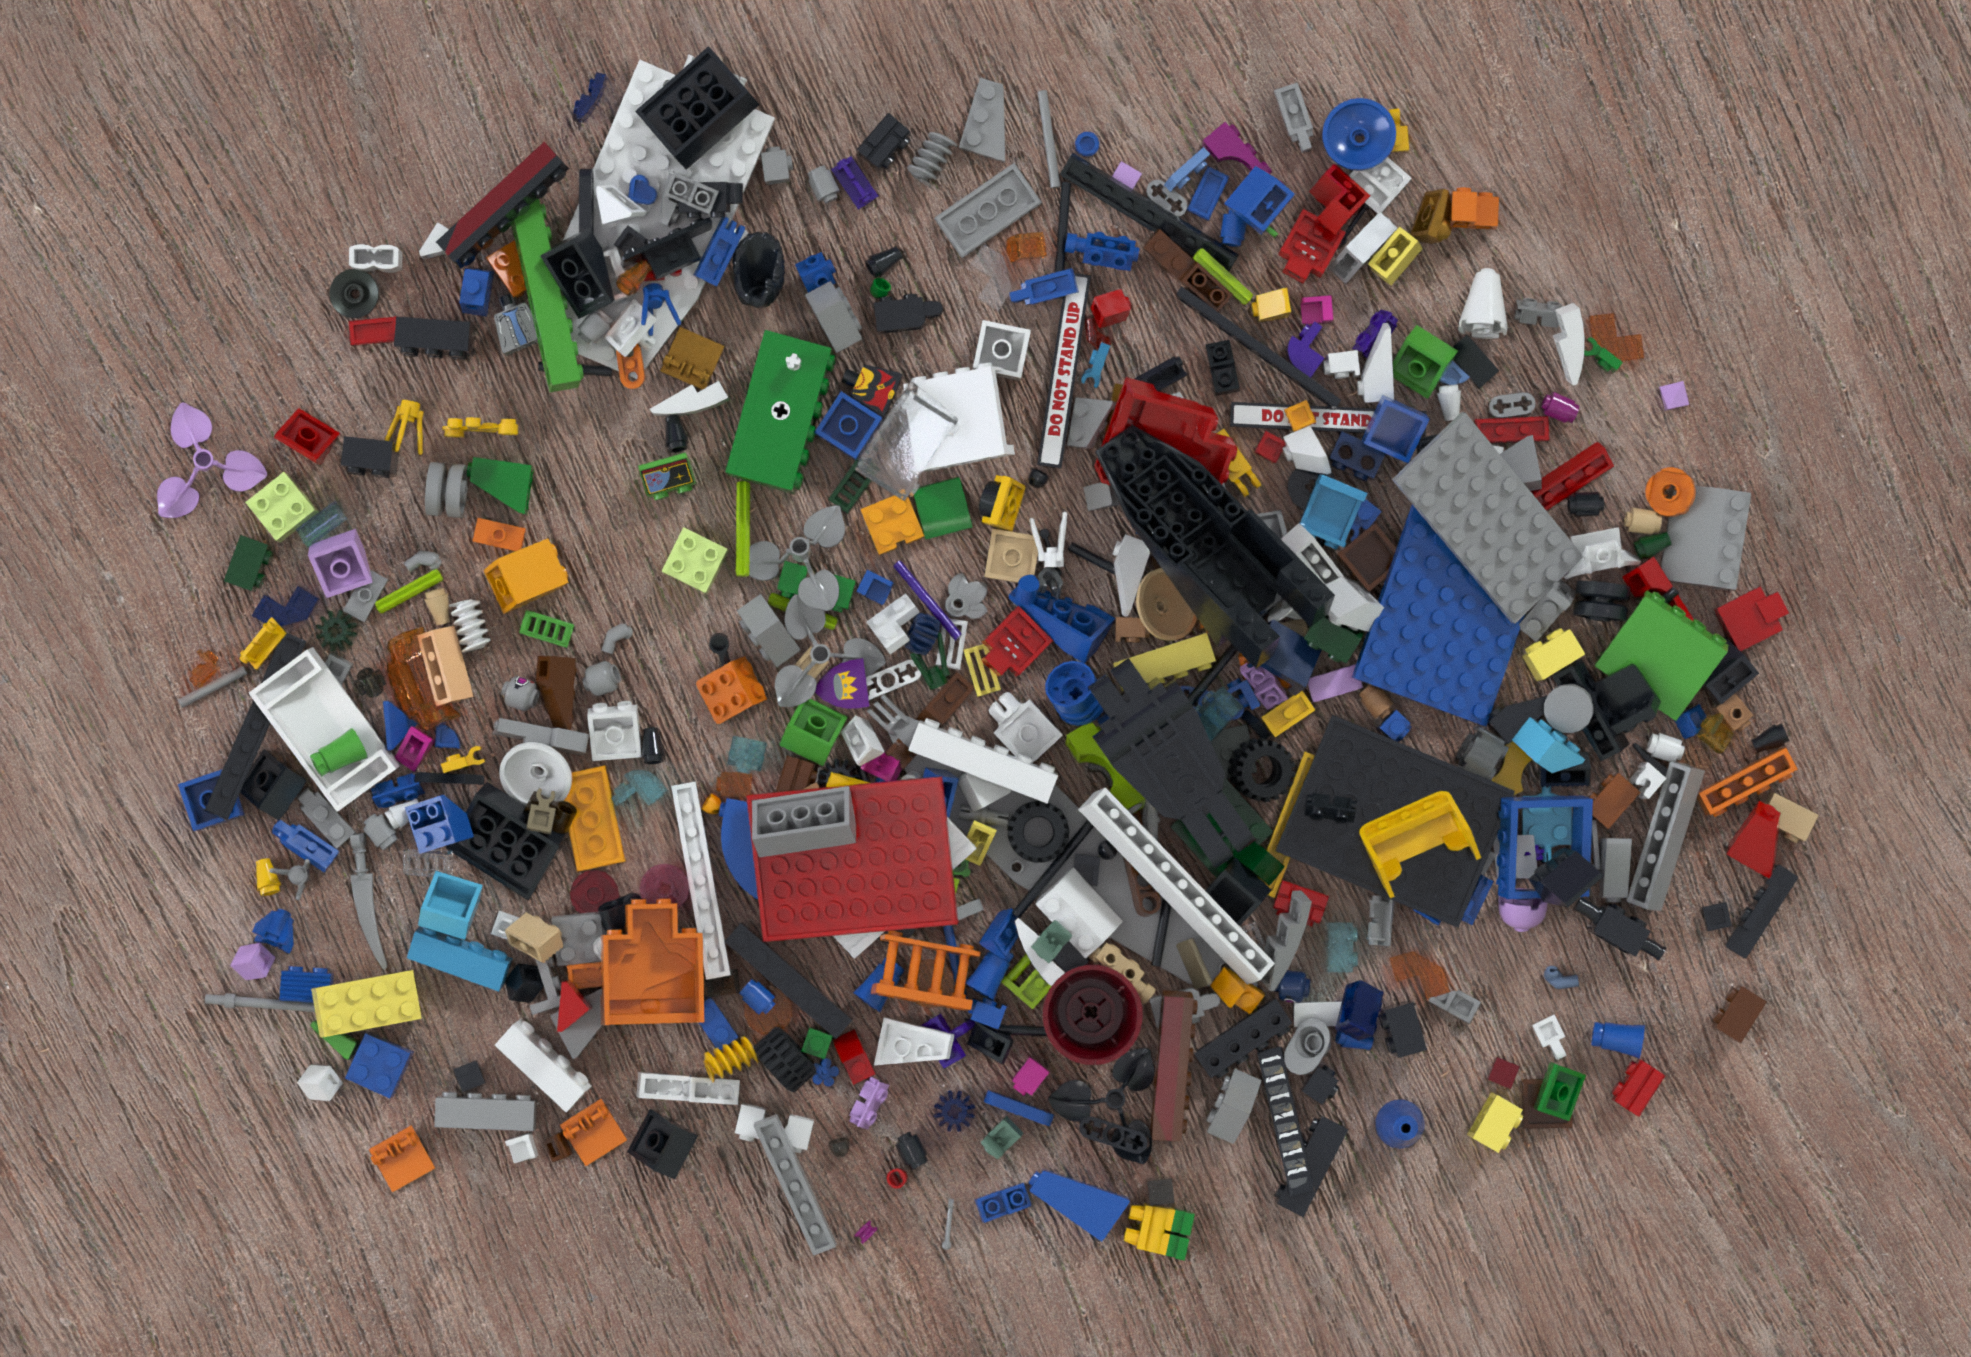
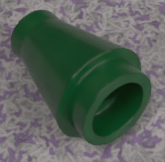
M1664 532L1640 537L1638 541L1633 542V545L1640 560H1649L1665 548L1671 546L1672 543L1668 533Z

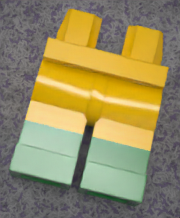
M1144 1203V1206L1130 1205L1128 1218L1140 1221L1139 1230L1126 1227L1123 1240L1135 1245L1137 1249L1185 1261L1189 1238L1183 1235L1190 1236L1195 1214L1191 1211ZM1166 1230H1167V1231H1172V1232L1180 1233V1234H1183V1235H1178V1234L1169 1233V1232H1165V1231H1166Z

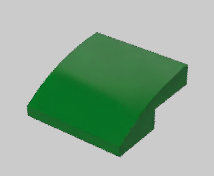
M960 477L912 489L925 540L973 527Z

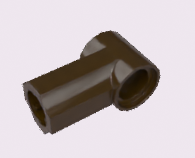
M536 791L533 792L524 811L530 813L531 804L539 805L536 799ZM541 794L543 799H548V797ZM554 801L549 805L550 808L556 809L552 830L556 833L565 834L568 832L576 816L577 809L569 802Z

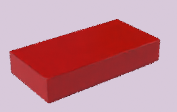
M397 316L348 321L350 345L359 346L394 342Z

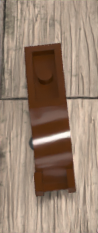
M956 672L915 720L925 722V719L928 718L939 722V728H941L975 687ZM899 738L885 753L888 757L892 755L897 761L901 760L900 768L903 770L917 755L909 751V747Z

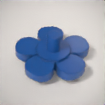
M827 1058L822 1059L821 1066L818 1063H814L817 1072L812 1078L814 1084L820 1085L823 1081L825 1086H832L834 1084L832 1077H836L839 1074L838 1067L832 1066L830 1068L831 1060Z

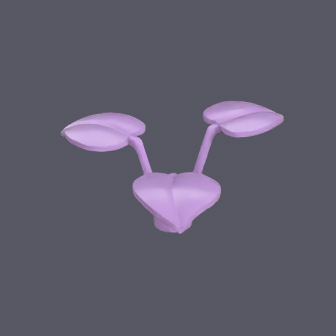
M184 402L174 412L171 422V435L174 442L181 448H188L194 444L197 450L193 456L195 468L187 484L182 478L171 477L164 480L159 486L157 492L158 514L164 518L182 517L195 509L199 501V493L190 486L199 471H208L212 466L224 469V483L230 489L238 492L253 488L267 477L263 464L255 456L245 451L237 450L227 454L226 465L213 460L211 452L201 449L198 442H205L210 437L212 431L211 421L205 413Z

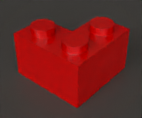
M1335 163L1309 191L1318 202L1326 207L1317 219L1334 234L1357 213L1370 197L1361 186Z

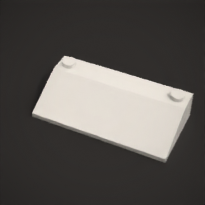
M313 647L307 649L249 692V695L337 812L401 766L393 754L387 750V746ZM350 728H353L361 740L368 758L349 764L333 773L329 772L321 777L316 771L310 755L318 752V749L326 746Z

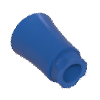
M987 951L973 974L966 980L965 985L994 1001L998 988L1010 967L1009 963L1014 955L1009 952L1005 959H1001L994 953Z
M886 957L853 992L859 999L879 1013H881L888 997L871 994L872 984L880 983V979L883 980ZM896 962L892 980L895 982L894 986L901 980L899 977L905 971Z
M1594 1022L1591 1045L1640 1059L1645 1025Z

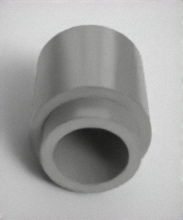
M825 165L815 168L807 174L809 177L808 182L818 202L824 201L827 204L838 198L837 193L840 190L830 170H827Z
M600 308L590 313L578 326L580 330L578 335L586 343L589 344L592 341L596 344L611 328L610 324L614 320Z
M373 814L363 822L366 825L363 831L377 848L380 847L384 851L398 840V837L395 835L397 832L382 814L379 816Z

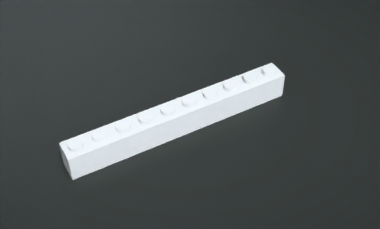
M1106 788L1094 792L1078 809L1247 985L1260 981L1275 964Z

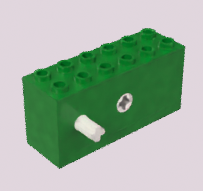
M768 330L764 331L725 471L729 477L794 494L795 489L800 490L803 476L800 473L802 465L807 466L810 455L809 450H807L808 442L813 443L815 438L816 426H813L815 418L820 419L823 408L820 402L821 395L826 396L830 383L826 377L828 371L833 372L836 362L832 348ZM782 408H785L787 415L783 414L779 418L776 412H781Z

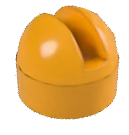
M710 793L703 803L701 810L711 815L717 814L720 810L721 799Z

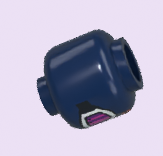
M1287 970L1274 992H1279V999L1281 1001L1301 1003L1304 1001V998L1309 997L1311 980L1307 978L1305 972Z

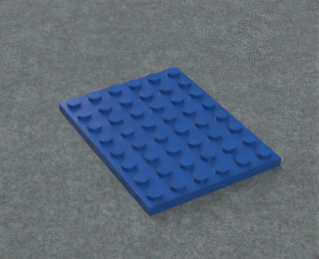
M1411 505L1378 600L1384 609L1379 617L1374 620L1369 632L1366 634L1351 678L1486 727L1489 720L1488 714L1491 713L1520 631L1519 624L1524 619V616L1515 624L1511 623L1417 509Z

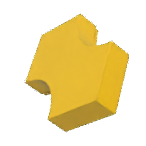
M1512 741L1505 745L1508 747V751L1504 757L1502 767L1491 781L1514 790V795L1523 791L1521 784L1522 772L1525 766L1533 759Z

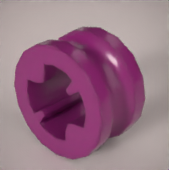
M868 1220L854 1236L860 1237V1242L864 1244L878 1228L872 1227L871 1221Z

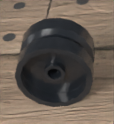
M1576 581L1575 594L1579 597L1589 598L1590 601L1575 602L1573 616L1601 622H1625L1627 620L1628 608L1624 605L1613 604V601L1624 602L1628 600L1631 587L1598 581Z

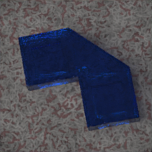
M297 586L286 606L264 595L252 616L263 623H267L273 617L282 627L308 620L320 599Z

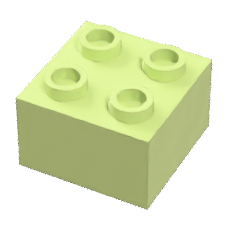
M286 472L280 474L245 502L273 538L280 543L319 513Z
M683 527L662 572L708 594L729 550Z

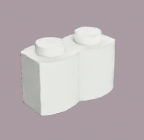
M364 244L354 245L349 248V265L353 269L365 272H372L378 269L382 272L394 273L402 270V252L392 245H380L375 248Z

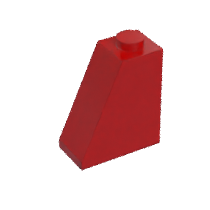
M1759 801L1731 839L1726 855L1770 878L1776 859L1781 812L1777 811L1773 806Z

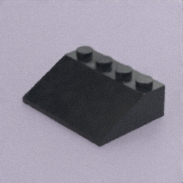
M708 46L635 112L674 158L687 170L760 104Z
M486 782L475 794L466 811L474 837L447 845L446 849L529 901L570 834H560L553 830L551 834L526 830L529 813L524 811L526 806Z

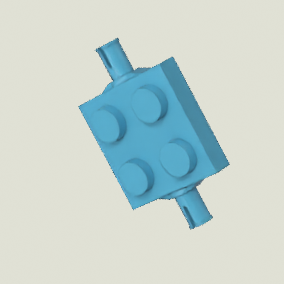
M1550 785L1547 788L1546 786L1542 787V793H1539L1534 796L1521 797H1542L1559 795L1551 793ZM1572 807L1522 808V835H1534L1535 845L1544 849L1545 853H1542L1543 859L1541 862H1548L1552 859V847L1571 845Z

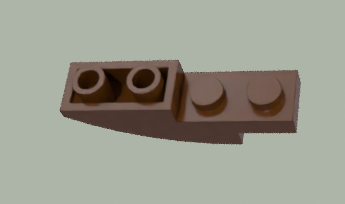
M1160 229L1142 247L1168 274L1190 293L1217 312L1233 296L1198 262H1195Z

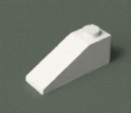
M1388 323L1382 324L1361 371V381H1357L1358 395H1362L1365 403L1379 402L1382 395L1394 400L1391 328Z
M1125 534L1121 542H1116L1112 554L1116 555L1114 568L1122 616L1127 617L1132 609L1150 551L1142 540Z

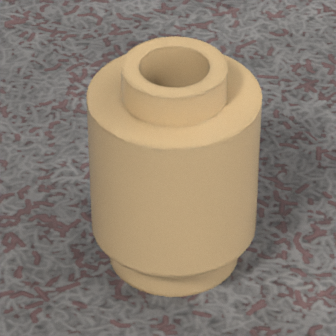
M1632 507L1630 512L1625 514L1624 526H1627L1628 532L1652 535L1653 533H1659L1661 528L1662 515L1656 514L1653 510Z

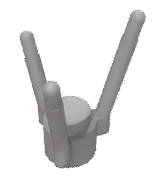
M306 859L303 866H294L290 870L271 868L269 870L270 873L287 875L291 883L298 885L295 899L300 900L305 889V883L310 877L308 870L311 867L310 860Z

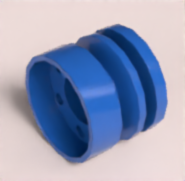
M1069 661L1060 664L1048 675L1045 683L1046 694L1061 719L1075 726L1091 723L1104 710L1088 688L1097 679L1091 668L1083 662Z

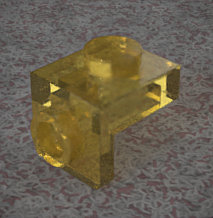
M1721 713L1707 716L1700 725L1701 730L1697 735L1717 754L1725 751L1735 734L1722 723L1724 716Z

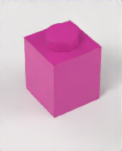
M1029 1056L1012 1078V1081L1015 1083L1013 1088L1024 1096L1026 1093L1032 1096L1049 1074V1070Z

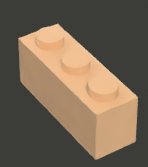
M455 626L434 629L417 635L436 707L474 697Z

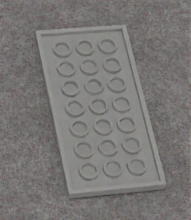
M1461 412L1392 479L1511 623L1515 624L1545 595L1555 581L1558 582L1583 558L1581 552L1465 412Z

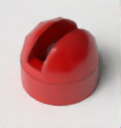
M894 1168L887 1174V1183L892 1188H901L907 1182V1173L904 1169ZM895 1172H898L903 1182L900 1183Z

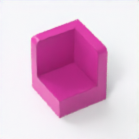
M1331 295L1301 298L1300 305L1303 325L1313 324L1314 321L1318 324L1331 323L1333 321Z

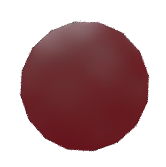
M599 870L586 871L579 875L572 883L570 892L571 903L578 913L598 912L600 905L618 899L620 896L619 888L614 878L608 873Z

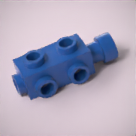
M1095 232L1094 234L1088 233L1087 238L1077 237V234L1068 233L1064 252L1074 254V251L1084 253L1082 263L1131 271L1132 261H1138L1140 248L1135 247L1136 241L1130 240L1126 236L1116 238L1106 236L1103 232Z

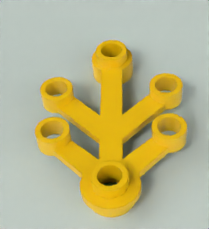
M467 417L466 426H463V419L448 418L447 426H442V430L445 431L444 437L463 438L464 432L496 433L498 431L500 435H518V424H516V419H501L500 424L482 423L481 425V418Z

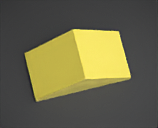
M974 820L966 837L977 849L965 860L981 866L997 830Z

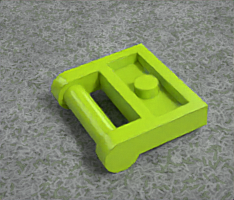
M1025 954L1008 975H1004L1002 983L1031 1009H1034L1048 993L1051 986L1042 978L1036 968L1020 987L1014 984L1015 980L1031 963L1027 954Z

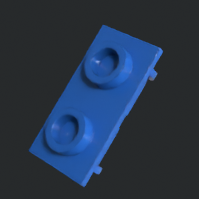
M410 773L397 778V787H394L392 779L375 784V787L371 788L372 799L378 808H388L403 800H413L418 798L419 795L425 794L424 789L420 785L421 782H415L414 773Z
M1480 875L1462 921L1473 925L1494 881Z

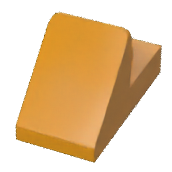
M1226 966L1222 968L1212 981V984H1210L1211 988L1228 1007L1232 1008L1235 1004L1249 1014L1253 1012L1265 996L1262 990L1253 984L1247 985L1238 974Z

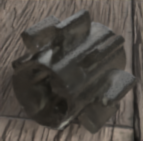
M370 667L362 669L357 674V680L354 681L360 696L366 694L369 698L379 696L384 690L383 686L387 684L381 670L378 669L374 672L373 668Z

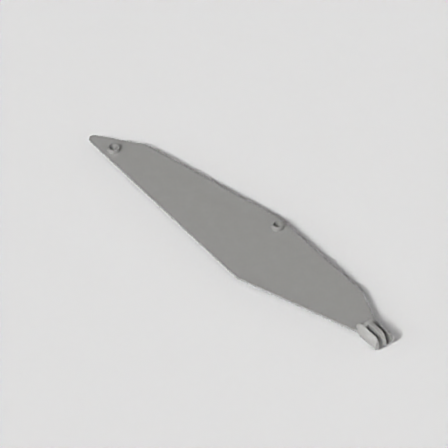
M883 694L880 698L898 715L894 718L877 701L873 705L891 722L887 725L871 709L867 713L888 732L893 744L899 738L906 746L910 747L919 721L906 716ZM919 754L904 768L906 773L914 771L920 773L922 777L925 767L948 770L957 778L966 773ZM957 784L949 818L967 835L973 821L959 820V812L961 811V804L970 805L959 784ZM1054 785L1048 803L1060 809L1067 818L1070 829L1069 843L1087 821V818ZM1011 790L1009 794L986 807L989 810L1010 812V821L1011 816L1019 807L1028 802L1039 800ZM1035 817L1026 823L1024 837L1029 844L1040 847L1046 845L1052 839L1053 827L1047 819ZM986 824V826L997 830L986 854L1014 882L1030 891L1055 859L1044 863H1034L1021 858L1010 845L1008 827ZM1094 827L1038 896L1046 892L1074 867L1075 854L1100 856L1098 846L1107 839ZM1105 844L1103 848L1111 856L1113 853L1108 845ZM1117 851L1113 859L1105 860L1100 857L1098 886L1092 887L1123 920L1109 937L1152 962L1161 907L1155 914L1149 917H1142L1137 914L1123 856ZM1015 862L1021 864V870L1018 872L1012 870V865ZM1138 875V884L1146 887L1147 880L1142 875ZM1160 895L1161 906H1162L1163 897ZM1144 899V908L1146 910L1152 911V902L1148 899ZM1171 906L1161 968L1192 984L1176 947L1178 943L1192 937L1213 981L1221 971V966L1226 962ZM1257 982L1251 983L1254 986L1258 987Z

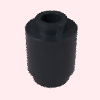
M1574 492V495H1568V514L1575 517L1599 516L1600 511H1604L1603 496L1599 497L1598 492Z
M909 1131L897 1138L899 1142L895 1146L905 1165H908L911 1170L928 1161L926 1157L927 1152L917 1133L912 1135Z

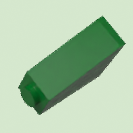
M473 457V462H469L467 467V477H470V482L520 514L527 515L534 467L526 464Z

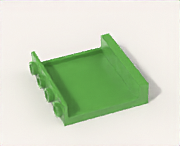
M1646 590L1644 597L1604 652H1601L1597 657L1594 666L1609 676L1630 664H1635L1660 699L1661 703L1658 709L1677 721L1726 655L1729 645L1726 644L1727 641L1717 633L1713 635L1705 630L1706 626L1696 619L1692 621L1685 616L1686 613L1677 606L1671 607L1665 603V599L1656 592L1650 593Z

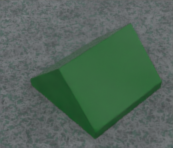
M1550 1062L1533 1108L1570 1121L1586 1075Z

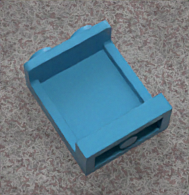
M1319 474L1299 524L1314 538L1317 536L1324 539V545L1336 550L1338 546L1345 548V541L1359 507L1365 501L1367 493Z

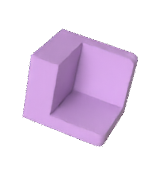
M261 943L244 945L239 947L230 966L245 980L258 979L267 976L276 957Z

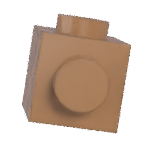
M1736 693L1723 704L1712 708L1730 731H1735L1736 729L1739 732L1751 723L1749 719L1754 716Z

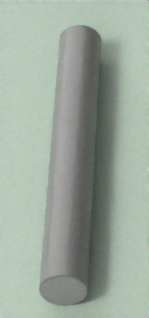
M243 665L178 699V702L184 708L247 675L248 672Z

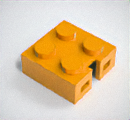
M906 491L860 509L879 556L897 549V542L905 540L907 545L924 538Z

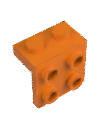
M745 656L725 664L696 682V686L717 724H721L746 709L767 700L764 688L758 682L752 665Z

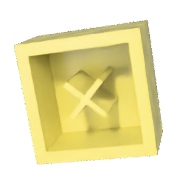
M1562 628L1557 629L1545 636L1547 641L1543 644L1539 641L1525 648L1527 653L1521 657L1536 681L1546 679L1585 655L1570 629L1565 631Z
M1491 1092L1467 1135L1499 1153L1501 1149L1505 1150L1511 1140V1137L1508 1135L1512 1128H1517L1523 1119L1521 1112L1523 1109Z

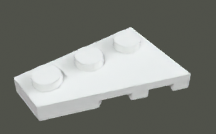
M885 1017L883 1019L874 1065L950 1059L954 1034Z

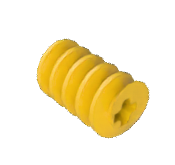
M745 1036L740 1039L741 1045L736 1040H733L731 1042L732 1049L727 1044H724L722 1046L723 1053L718 1048H715L713 1050L714 1057L709 1052L704 1053L703 1062L712 1083L715 1082V1074L721 1079L724 1078V1070L732 1075L733 1066L742 1071L743 1062L748 1067H751L752 1058L758 1063L755 1050Z

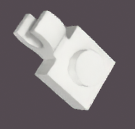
M1551 1015L1531 1025L1542 1048L1550 1045L1556 1060L1567 1056L1559 1041L1565 1035L1555 1015Z

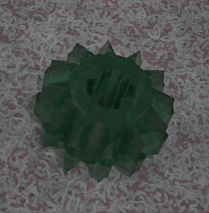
M341 610L337 612L336 617L333 611H328L329 620L324 616L320 617V620L325 623L324 626L316 625V629L323 630V633L317 634L316 638H325L321 646L327 647L330 644V651L333 652L336 650L337 644L341 651H345L344 642L352 646L354 643L349 637L358 636V633L351 632V629L357 627V623L348 624L352 616L348 614L343 618L344 613ZM339 624L338 628L342 629V633L337 634L336 638H334L335 634L331 633V630Z

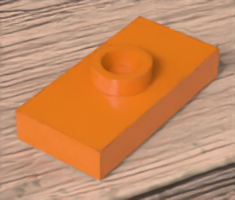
M478 518L473 542L518 551L522 549L526 528Z
M601 962L567 965L568 980L572 981L578 989L602 987Z

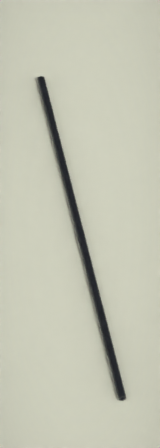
M1318 537L1316 541L1323 547L1325 540ZM1274 606L1260 616L1264 619ZM1232 643L1187 697L1192 705L1197 702L1237 653L1238 650ZM1088 819L1065 846L1064 851L1056 857L1012 911L1015 916L1020 918L1094 828Z

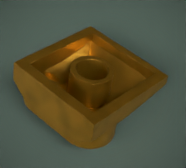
M1439 189L1425 192L1410 235L1416 240L1433 244L1440 243L1450 236L1452 226H1450L1448 218L1451 200L1448 190Z

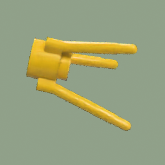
M402 400L401 405L397 406L395 417L385 437V441H389L399 419L402 420L394 448L395 452H398L407 422L414 423L415 419H417L418 454H423L422 418L424 411H420L421 404L418 402Z

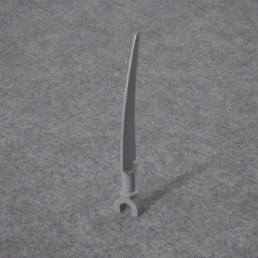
M355 833L350 835V842L353 848L352 853H355L356 870L354 872L357 873L351 875L354 903L366 940L380 966L386 969L388 965L380 942L375 917L373 873L366 872L368 871L365 862V852L367 851L365 849L366 833Z

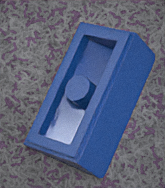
M1012 908L998 912L979 942L984 948L1001 959L1006 958L1019 937L1014 922L1018 917L1012 913Z

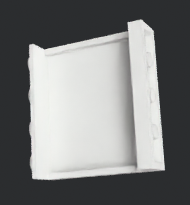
M992 363L978 364L975 370H970V367L955 369L956 374L948 375V372H939L933 374L934 378L926 380V376L912 378V383L903 384L917 471L928 472L1015 455L1014 446L1007 445L996 378V372L1002 371L1001 367H994Z

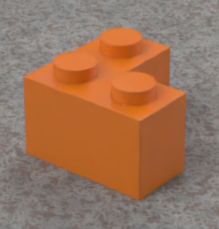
M1465 187L1456 188V191L1450 194L1451 207L1448 220H1450L1452 228L1495 230L1498 227L1499 197H1493V193L1480 192L1477 196V192H1471V188Z

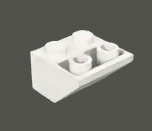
M1339 577L1326 584L1335 594L1328 614L1329 621L1337 626L1346 625L1354 631L1361 629L1369 632L1374 620L1379 617L1384 607L1357 581Z

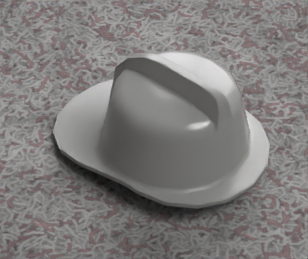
M1315 1018L1306 1019L1296 1029L1284 1053V1062L1292 1073L1305 1075L1314 1071L1322 1058L1329 1052L1331 1046L1330 1031L1323 1021Z

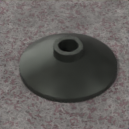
M349 269L335 277L330 286L329 295L333 307L341 315L349 318H360L366 316L375 308L378 302L379 291L371 275L365 271ZM357 289L360 292V296L354 299L351 293Z

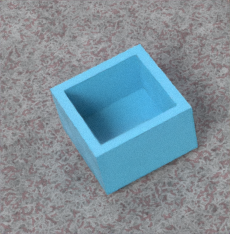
M435 871L420 910L418 926L465 940L480 902L483 885Z

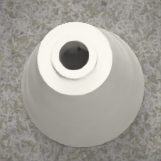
M1484 268L1481 269V272L1475 274L1458 324V330L1464 335L1465 331L1472 333L1473 338L1496 339L1499 338V333H1503L1504 336L1507 334L1508 327L1500 275L1495 273L1494 269Z

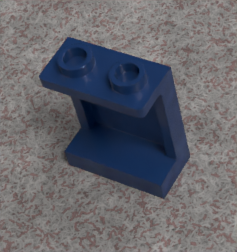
M1272 619L1267 624L1280 636L1274 656L1260 665V667L1288 682L1290 686L1287 691L1296 696L1306 688L1322 649L1316 650L1310 647L1303 636ZM1248 661L1246 666L1252 668L1253 665Z

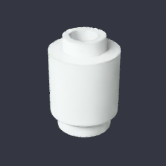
M1652 733L1646 752L1651 753L1653 757L1668 762H1675L1676 759L1681 760L1685 746H1682V740L1658 733V735Z

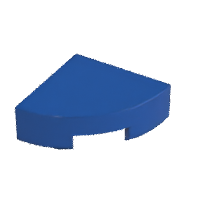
M436 723L435 747L461 749L460 740L455 731L445 724Z

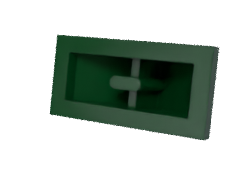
M1253 842L1239 853L1236 849L1232 853L1234 858H1237L1269 886L1285 867L1256 842Z

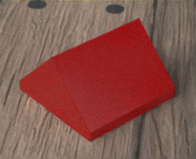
M298 408L276 432L274 438L313 462L322 465L338 439L340 432Z
M565 980L561 984L557 1032L567 1030L593 1008L570 980Z

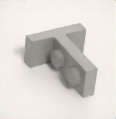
M1561 579L1558 582L1555 581L1519 624L1520 630L1537 642L1563 610L1566 611L1572 604L1575 590Z
M549 957V960H546L545 963L535 959L548 999L529 1005L532 1015L560 1005L559 990H561V983L559 977H554L551 967H554V961L552 957Z

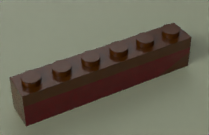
M1162 990L1150 1123L1152 1140L1181 1142L1182 1134H1186L1187 1119L1183 1118L1184 1110L1189 1108V1095H1186V1086L1191 1085V1072L1188 1071V1062L1193 1061V1048H1190V1038H1195V1024H1192V1015L1197 1014L1198 1002L1194 1000L1192 992Z

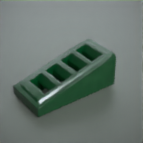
M856 460L828 500L835 505H839L841 510L848 514L876 478L878 472L863 460ZM859 469L861 472L868 476L867 479L856 471ZM851 477L859 481L862 484V486L859 487L857 484L851 481ZM845 485L854 490L856 494L853 495L844 488ZM839 493L850 499V503L848 504L838 496Z

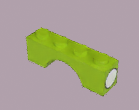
M1091 722L1067 734L1065 745L1077 762L1095 763L1105 768L1113 782L1109 792L1131 815L1145 806L1146 799L1115 770L1092 737L1102 730L1099 726L1096 727Z

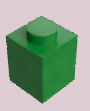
M810 1026L801 1051L825 1059L833 1036L828 1032Z

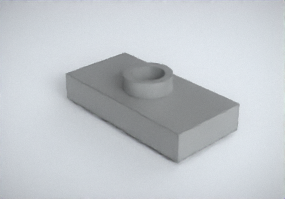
M372 570L370 572L373 582L355 588L343 609L344 612L365 623L375 606V602L378 601L389 581Z

